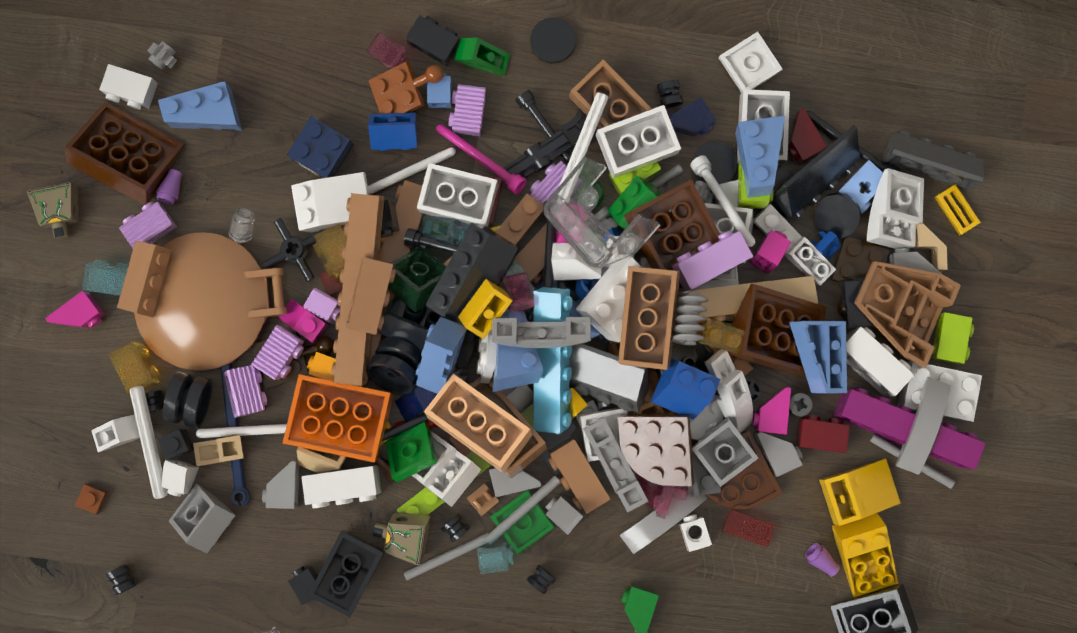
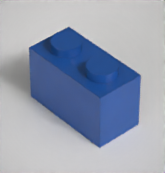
M416 112L370 114L368 128L371 150H410L417 148Z

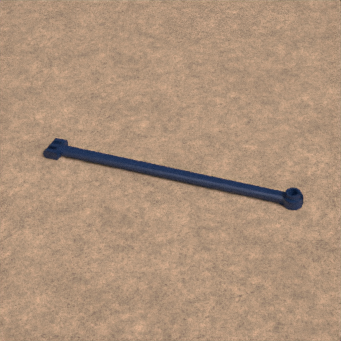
M232 363L220 367L227 427H239L238 417L234 418L224 377V372L232 369ZM232 460L234 490L230 496L231 501L235 506H241V504L245 506L249 503L251 494L245 487L243 460ZM237 493H241L243 495V500L241 502L237 501L236 499Z

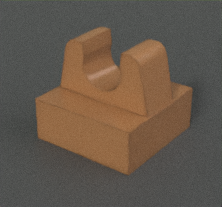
M486 483L467 497L468 501L481 516L499 502V499L495 497Z

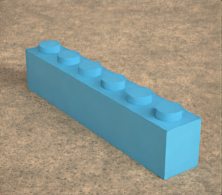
M542 287L534 291V322H566V317H570V310L572 308L570 289ZM572 346L536 348L543 372L539 382L534 383V430L561 434L569 428L572 420L571 413H569V404L572 398V392L569 390V381L572 376L569 358L572 354Z

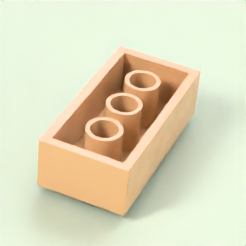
M455 374L449 378L424 411L429 420L503 474L532 437L530 428Z

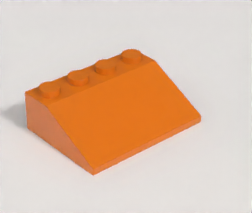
M299 374L283 444L375 463L389 420L394 396L389 392L334 383V381Z

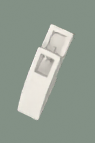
M768 204L766 209H763L753 219V222L765 235L772 230L774 232L780 231L787 236L791 244L784 256L806 276H814L815 283L818 286H821L836 270L806 237H802L771 204Z
M720 349L705 362V365L710 375L721 379L717 387L720 396L716 400L724 417H727L738 432L742 433L752 424L753 405L750 391L743 372L735 369L728 351Z

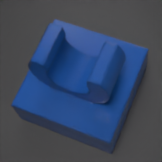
M820 231L819 235L822 240L819 243H816L814 240L810 242L829 260L839 250L841 244L837 235L829 231L826 234Z

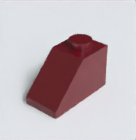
M804 108L800 109L795 116L788 142V153L791 159L797 161L799 165L827 148Z

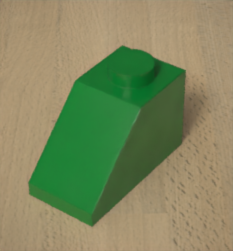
M460 38L454 60L473 69L505 76L510 54L480 38Z
M630 584L629 589H624L621 602L624 603L623 607L636 633H647L659 595L656 592Z

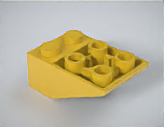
M886 458L819 479L833 524L838 526L863 519L900 504Z
M878 513L841 526H832L836 546L854 598L898 584L887 526Z

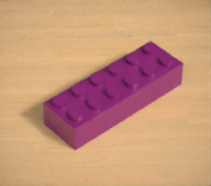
M855 387V389L850 388L847 390V393L840 394L832 414L833 417L899 444H906L916 414H912L913 409L903 405L892 406L889 399L881 396L870 397L868 396V391ZM943 423L940 425L929 456L961 469L976 470L986 443L979 441L980 437L973 433L957 432V427Z

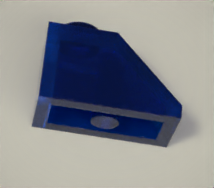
M702 97L669 116L674 132L693 137L699 133L701 136H704L712 131V126L716 121Z
M418 386L410 394L403 395L395 400V403L404 420L407 421L424 412L437 393Z

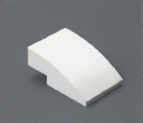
M889 168L884 170L871 207L867 230L868 242L895 249L915 247L916 225L923 223L924 178Z
M431 431L437 463L412 475V477L452 507L481 469Z

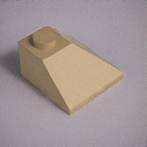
M302 447L297 449L298 465L317 473L339 470L347 458Z

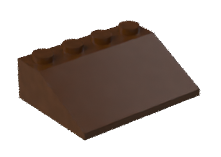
M104 102L65 146V156L68 165L146 205L156 195V190L168 174L169 169H172L184 148V143L119 108Z
M692 179L624 215L651 268L673 270L672 265L678 263L676 258L687 252L693 255L699 251L698 246L708 241L711 244L719 241L718 236L720 233ZM679 281V290H678V293H679V292H684V289H683V287H682L680 281Z
M750 284L728 331L725 350L728 351L729 356L795 375H805L789 322L824 321L826 306L756 284Z

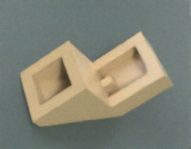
M918 223L916 225V243L913 249H931L932 265L940 272L947 270V246L923 223Z
M240 435L193 443L196 466L243 459Z

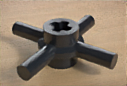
M282 218L275 220L274 224L284 241L281 244L280 253L262 262L264 269H271L279 263L287 261L288 263L298 265L307 282L313 280L315 277L305 258L308 254V247L327 237L325 232L321 229L302 239L298 236H291ZM293 245L299 247L296 249L297 254L295 255L290 253Z

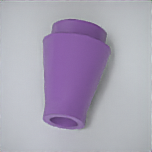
M169 169L168 174L156 190V199L165 204L174 205V202L178 200L183 174L177 170Z
M814 543L805 553L809 564L824 571L830 577L836 575L840 569V566L835 562L824 545Z

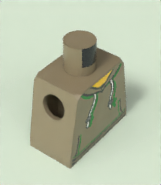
M69 182L27 191L38 224L46 229L52 228L54 239L67 238V225L77 223L79 220L78 186Z
M394 513L388 525L378 522L375 524L373 536L386 539L384 551L387 554L420 566L426 551L431 516Z

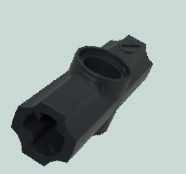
M560 130L542 143L538 142L524 151V155L505 166L504 169L510 174H519L527 178L532 173L539 172L553 162L552 160L573 146L563 130Z

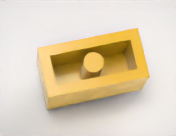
M485 279L458 318L466 329L485 339L492 329V319L500 318L513 300L503 289Z

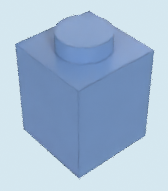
M444 73L443 79L439 83H427V104L429 108H452L451 76H447L446 73Z

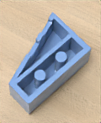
M225 81L158 100L163 121L171 128H211L214 130L234 129L236 131H243L231 87Z
M785 116L738 122L735 134L747 198L767 196L772 193Z
M523 306L507 309L500 317L517 318L518 322H527ZM497 344L493 392L539 382L543 367L536 348Z
M442 317L439 318L436 325L431 324L421 353L422 360L415 374L418 375L417 386L438 394L453 375L467 330L463 325Z
M846 321L789 322L811 393H847Z

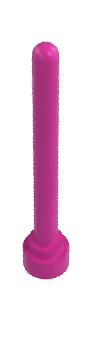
M443 124L437 125L436 130L438 133L503 179L508 186V190L515 195L523 190L527 182L524 177L519 174H510Z

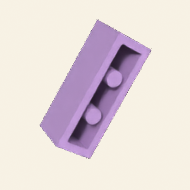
M729 230L718 236L719 241L713 244L708 241L698 246L699 251L691 255L690 252H687L676 258L678 263L672 265L674 271H680L679 281L684 291L692 290L753 257L740 231L732 233Z

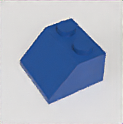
M671 358V366L668 370L663 371L651 402L678 414H690V419L694 420L712 402L721 379Z

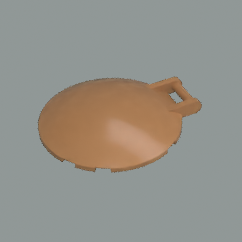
M205 232L186 234L162 246L172 250L154 316L149 317L134 313L141 336L149 348L161 359L174 366L188 370L217 369L234 362L235 359L253 346L267 317L287 315L281 276H284L283 268L262 270L245 247L225 236ZM271 277L275 308H270L268 278Z

